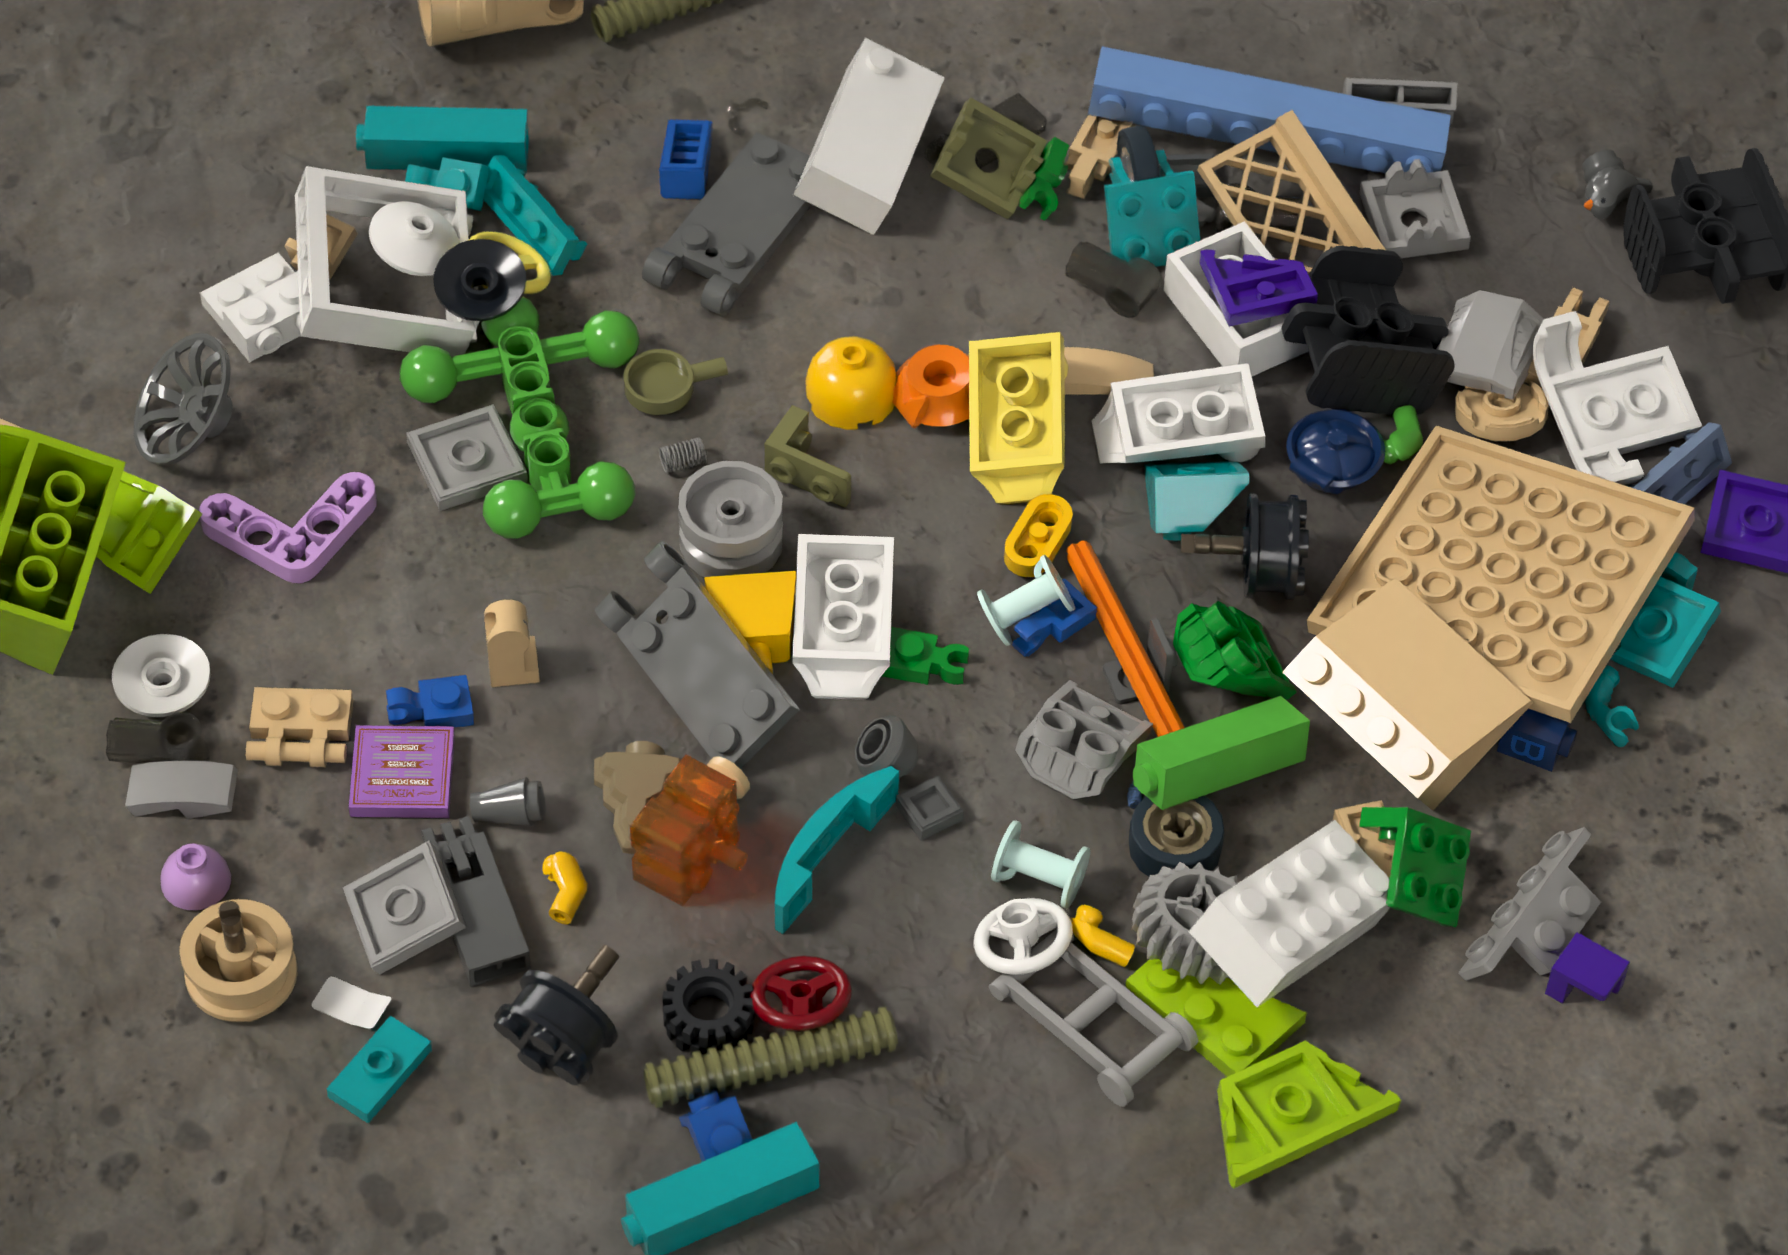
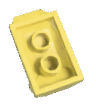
M1060 332L969 341L970 473L985 486L997 504L1030 502L1039 495L1052 494L1056 481L1065 467V378L1068 373V364L1064 356V338Z

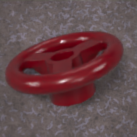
M796 956L782 959L765 968L752 984L754 991L750 993L753 1009L762 1020L777 1028L801 1031L824 1026L839 1017L849 1005L852 996V985L845 971L835 963L820 957ZM799 971H811L822 974L809 981H790L781 977ZM836 987L837 993L834 1000L827 1007L823 1008L822 998L829 989ZM766 990L775 993L782 1000L783 1013L773 1009L767 1003Z

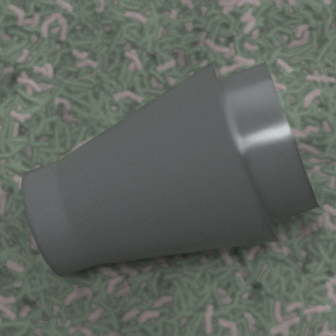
M528 777L483 792L471 793L470 809L473 821L533 826L534 821L544 820L546 805L542 783L540 781L530 782Z

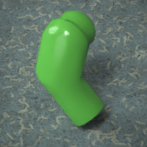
M1401 406L1393 413L1397 430L1390 434L1389 439L1383 440L1385 444L1384 462L1387 464L1396 463L1399 459L1405 461L1422 447L1423 436L1417 413L1413 406Z

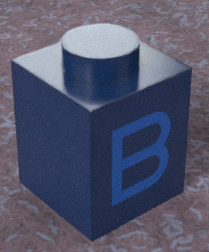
M1528 708L1499 739L1497 752L1552 772L1559 755L1568 758L1578 731L1570 728L1571 723Z

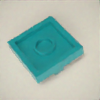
M1660 577L1610 660L1673 688L1704 640L1708 630L1721 613L1719 602Z

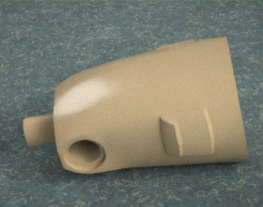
M418 0V6L425 38L430 47L515 29L572 23L582 16L584 0Z

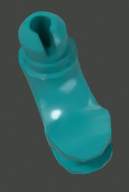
M1606 665L1585 699L1586 709L1592 721L1597 723L1614 745L1622 748L1629 742L1628 737L1622 730L1628 728L1637 730L1639 729V724L1634 712L1628 707L1617 706L1613 709L1608 707L1612 699L1613 688L1619 684L1620 676L1616 669Z

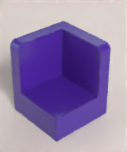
M1576 932L1552 966L1545 994L1563 1004L1573 988L1576 987L1599 1001H1605L1611 992L1618 994L1623 987L1630 962Z

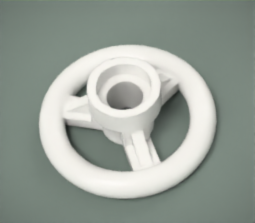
M1038 898L1010 900L992 910L980 922L974 935V949L976 955L985 966L999 973L1020 975L1036 972L1054 963L1066 951L1072 939V922L1066 911L1051 901ZM1058 928L1054 942L1043 952L1031 957V947L1037 943L1039 936ZM990 935L1009 940L1010 945L1014 948V959L1002 958L993 953L989 947Z

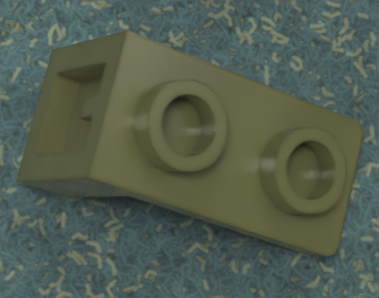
M792 405L764 443L765 471L779 482L795 485L812 493L816 498L824 502H832L841 507H846L851 501V474L806 454L812 441V434L809 433V412Z

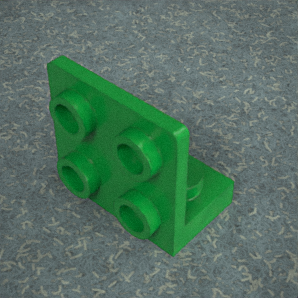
M1362 807L1359 827L1378 833V841L1395 845L1386 905L1395 910L1445 927H1456L1462 904V891L1467 859L1470 853L1469 845L1472 830L1409 807Z

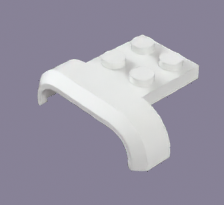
M1574 311L1544 319L1533 342L1535 369L1576 470L1622 485L1636 483L1644 475L1638 459L1626 462L1622 458V454L1682 439L1687 433H1697L1702 428L1701 421L1669 346L1584 368L1578 344L1582 325L1577 312Z

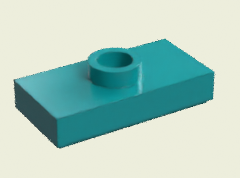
M390 1016L327 1087L328 1098L369 1124L432 1051L431 1041Z

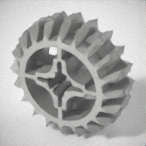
M1179 862L1175 869L1163 866L1158 874L1150 875L1148 881L1144 883L1141 893L1137 894L1132 917V930L1137 934L1136 944L1147 948V959H1160L1162 961V971L1170 968L1180 972L1181 980L1185 976L1191 975L1195 976L1198 982L1202 984L1208 977H1211L1216 983L1221 985L1225 978L1229 976L1194 939L1189 930L1219 895L1237 884V875L1229 878L1220 874L1219 867L1214 871L1205 870L1200 862L1192 869L1182 862Z

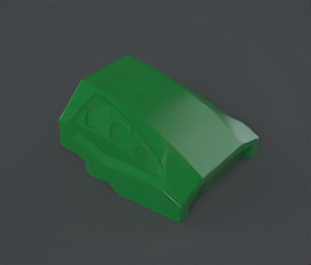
M1220 601L1215 602L1209 608L1191 603L1178 614L1173 646L1191 680L1244 695L1267 696L1272 699L1278 696L1289 699L1297 693L1294 685L1290 683L1288 677L1283 673L1284 670L1262 630L1263 627L1260 621L1233 606L1227 607Z

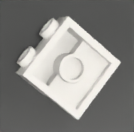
M279 252L200 292L204 308L249 362L265 354L273 353L280 346L300 336L298 271L294 272Z

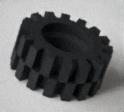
M709 959V967L702 968L701 961L696 960L692 961L691 972H688L683 965L676 970L677 980L670 976L666 983L667 991L663 990V1020L670 1041L676 1038V1047L684 1052L688 1045H690L692 1056L693 1052L699 1051L701 1053L702 1049L708 1050V1048L715 1047L717 1050L723 1048L724 1044L728 1043L734 1048V1041L737 1044L741 1040L747 1041V1033L752 1034L754 1028L755 1011L752 998H750V993L754 990L751 983L747 984V976L742 970L735 975V965L726 962L723 970L718 969V959ZM706 997L721 999L729 1007L728 1012L724 1016L715 1020L698 1019L692 1016L689 1008L694 1001Z

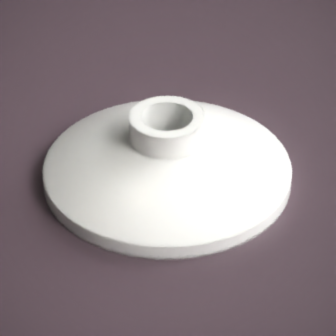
M395 202L382 207L373 216L369 227L370 242L379 257L391 267L415 276L434 275L436 265L441 257L449 249L459 244L455 229L444 216L430 207L414 202Z
M156 634L135 641L119 655L112 670L113 688L120 702L131 711L150 717L171 716L189 709L201 699L210 682V666L204 651L193 641L173 634ZM163 682H167V683H168V684H166V685L158 686V684L163 683Z

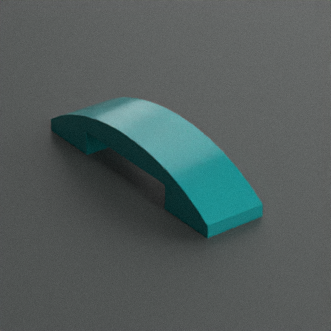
M890 766L866 775L846 786L824 803L799 831L784 858L777 880L775 892V930L784 934L812 901V871L848 828L855 822L871 831L896 802V796L899 795V770Z

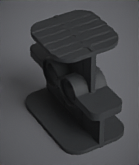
M1752 148L1746 151L1742 167L1697 174L1689 156L1676 158L1671 176V184L1675 194L1672 197L1650 200L1642 185L1632 187L1623 224L1624 246L1627 249L1630 261H1632V267L1637 273V279L1641 283L1643 292L1647 294L1655 293L1661 275L1691 270L1700 275L1710 277L1719 301L1722 304L1735 302L1740 281L1767 276L1775 291L1786 288L1788 282V212L1784 208L1783 200L1778 194L1779 191L1774 185L1772 175L1770 176L1769 168L1765 164L1764 157L1759 149Z
M1336 246L1321 254L1308 274L1318 294L1317 304L1299 303L1293 306L1282 324L1281 330L1287 342L1307 344L1315 370L1313 377L1306 387V396L1312 405L1325 409H1343L1346 411L1373 412L1374 414L1383 413L1387 415H1393L1397 408L1409 405L1413 406L1417 415L1433 405L1441 390L1445 387L1455 368L1452 355L1447 351L1436 349L1441 343L1442 338L1446 337L1449 333L1446 321L1441 317L1411 314L1407 308L1399 304L1394 285L1402 273L1403 263L1396 252L1365 247L1358 248L1357 246Z

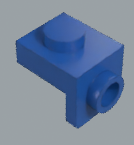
M717 1091L689 1102L688 1105L691 1112L679 1117L682 1127L688 1126L702 1162L752 1141L736 1097L720 1099Z

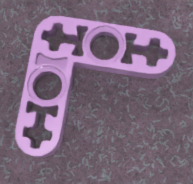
M350 472L339 477L293 528L227 493L211 495L202 502L199 511L203 514L200 517L204 534L213 541L285 581L304 583L310 581L321 571L376 508L377 498L375 484L368 475L360 472ZM359 492L363 493L362 498L356 495H358ZM347 494L353 496L348 502L346 498ZM227 513L230 514L231 520L225 518L224 516ZM215 515L220 517L217 521L213 519ZM325 520L334 521L339 525L338 529L330 534H320L313 530L315 525ZM257 531H265L272 535L271 540L263 545L250 544L247 538ZM304 553L306 555L305 561L299 559L304 555ZM290 557L296 559L293 563L289 562Z

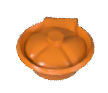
M932 345L919 350L898 369L892 404L899 410L913 429L917 428L920 424L941 427L955 425L969 419L968 354L953 346Z

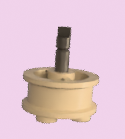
M246 899L223 901L200 912L189 923L183 933L180 943V959L185 972L186 987L193 1002L208 1015L232 1022L255 1021L276 1010L291 994L297 979V962L293 951L292 934L285 919L270 906Z

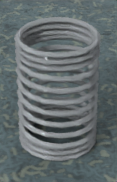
M700 437L693 438L690 442L687 440L686 443L683 441L682 445L678 442V446L674 443V447L670 444L669 447L666 445L659 448L662 467L667 474L677 470L680 471L681 468L685 469V467L689 468V466L693 467V465H702L707 462L705 447Z

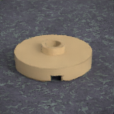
M1530 380L1529 386L1524 383L1522 384L1513 400L1504 398L1502 394L1465 386V390L1462 392L1458 391L1455 397L1457 422L1464 430L1479 438L1493 441L1523 439L1541 430L1548 419L1549 405L1545 393L1538 384Z

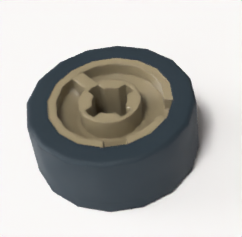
M1146 796L1135 807L1130 822L1128 840L1130 856L1139 871L1148 877L1158 874L1163 866L1175 869L1179 862L1184 863L1190 869L1200 862L1205 870L1212 871L1218 865L1222 853L1225 833L1223 817L1214 802L1205 796L1161 810ZM1173 832L1181 833L1184 837L1178 838V835Z

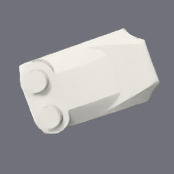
M1249 363L1112 382L1111 391L1105 405L1096 417L1092 419V428L1100 464L1144 462L1219 454L1224 459L1232 462H1243L1257 455L1260 448L1265 447V432Z
M798 534L793 664L802 675L811 696L814 698L865 700L869 698L879 678L890 667L894 537Z

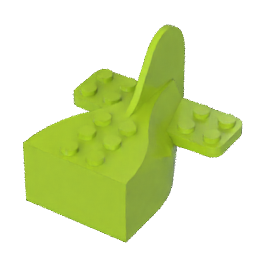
M0 425V652L26 665L53 675L72 633L126 462L31 430Z

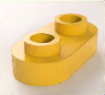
M1044 494L1033 498L1027 504L1005 542L1004 562L1011 572L1022 577H1035L1034 568L1041 556L1046 555L1051 562L1054 560L1072 527L1073 512L1070 504L1065 499L1053 494ZM1048 522V523H1052V524H1054V525H1053V526H1046L1044 523Z

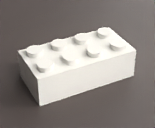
M1334 820L1219 895L1189 930V933L1252 1003L1259 1007L1373 928L1390 909L1386 905L1390 879L1354 841L1351 835Z

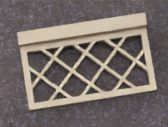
M1293 110L1278 117L1274 125L1207 160L1198 167L1197 171L1232 224L1235 226L1245 221L1254 234H1261L1260 241L1264 246L1267 236L1292 242L1289 260L1295 259L1298 244L1323 250V253L1331 248L1342 245L1376 250L1383 249L1386 251ZM1270 141L1280 155L1278 167L1253 162L1255 149ZM1248 153L1247 160L1239 158ZM1284 163L1290 171L1283 169ZM1224 165L1244 169L1240 188L1222 184L1214 171ZM1249 171L1275 177L1271 196L1245 190ZM1280 179L1299 184L1304 192L1302 204L1276 198ZM1231 197L1237 198L1236 204ZM1242 200L1268 206L1264 225L1245 220L1240 212ZM1308 200L1311 202L1313 207L1307 206ZM1274 208L1299 214L1295 233L1270 227ZM1305 216L1323 220L1328 228L1326 241L1301 235ZM1333 237L1335 238L1338 244L1332 243ZM1304 266L1307 273L1309 274L1312 268Z

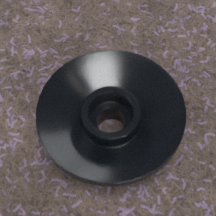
M488 239L468 240L455 245L441 257L434 271V290L439 302L451 314L470 321L492 320L505 315L519 303L526 288V271L520 257L508 246ZM478 285H485L488 287L485 290H474V288Z

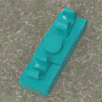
M506 155L493 156L489 164L490 168L483 200L516 238L533 247L546 260L551 276L562 275L569 260L581 259L588 245L587 242L579 241V238L574 234L575 229L573 226L564 223L557 215L556 210L538 191V187L535 184L529 183L524 177L526 173L523 170L517 169Z

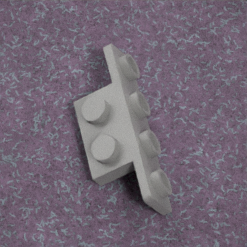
M1585 827L1567 834L1564 831H1560L1545 843L1542 848V852L1545 854L1538 865L1531 867L1518 880L1517 887L1519 891L1513 899L1502 904L1492 915L1491 921L1494 925L1487 934L1479 937L1467 949L1465 955L1468 960L1458 972L1465 981L1491 972L1510 946L1539 975L1551 972L1552 966L1576 932L1580 933L1601 904V901L1568 868L1591 836V833Z

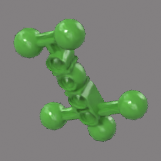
M522 296L519 303L505 315L496 319L481 321V327L485 336L492 345L498 348L451 356L448 351L438 346L422 345L411 350L402 360L400 382L409 397L421 403H436L447 398L455 389L457 382L501 374L509 408L513 414L510 422V435L519 450L524 452V461L526 467L529 468V481L531 485L521 480H505L494 485L488 492L483 504V516L493 533L507 539H519L531 534L540 523L541 517L583 509L585 514L597 520L611 521L625 515L632 506L635 498L634 481L626 468L614 462H598L584 470L577 483L570 484L569 444L566 441L569 433V421L561 407L555 403L554 392L550 388L549 371L547 368L549 364L588 357L591 362L603 368H618L629 363L637 353L640 343L638 329L629 316L618 311L605 310L592 316L585 324L583 332L540 340L537 335L539 328L537 309L530 299Z

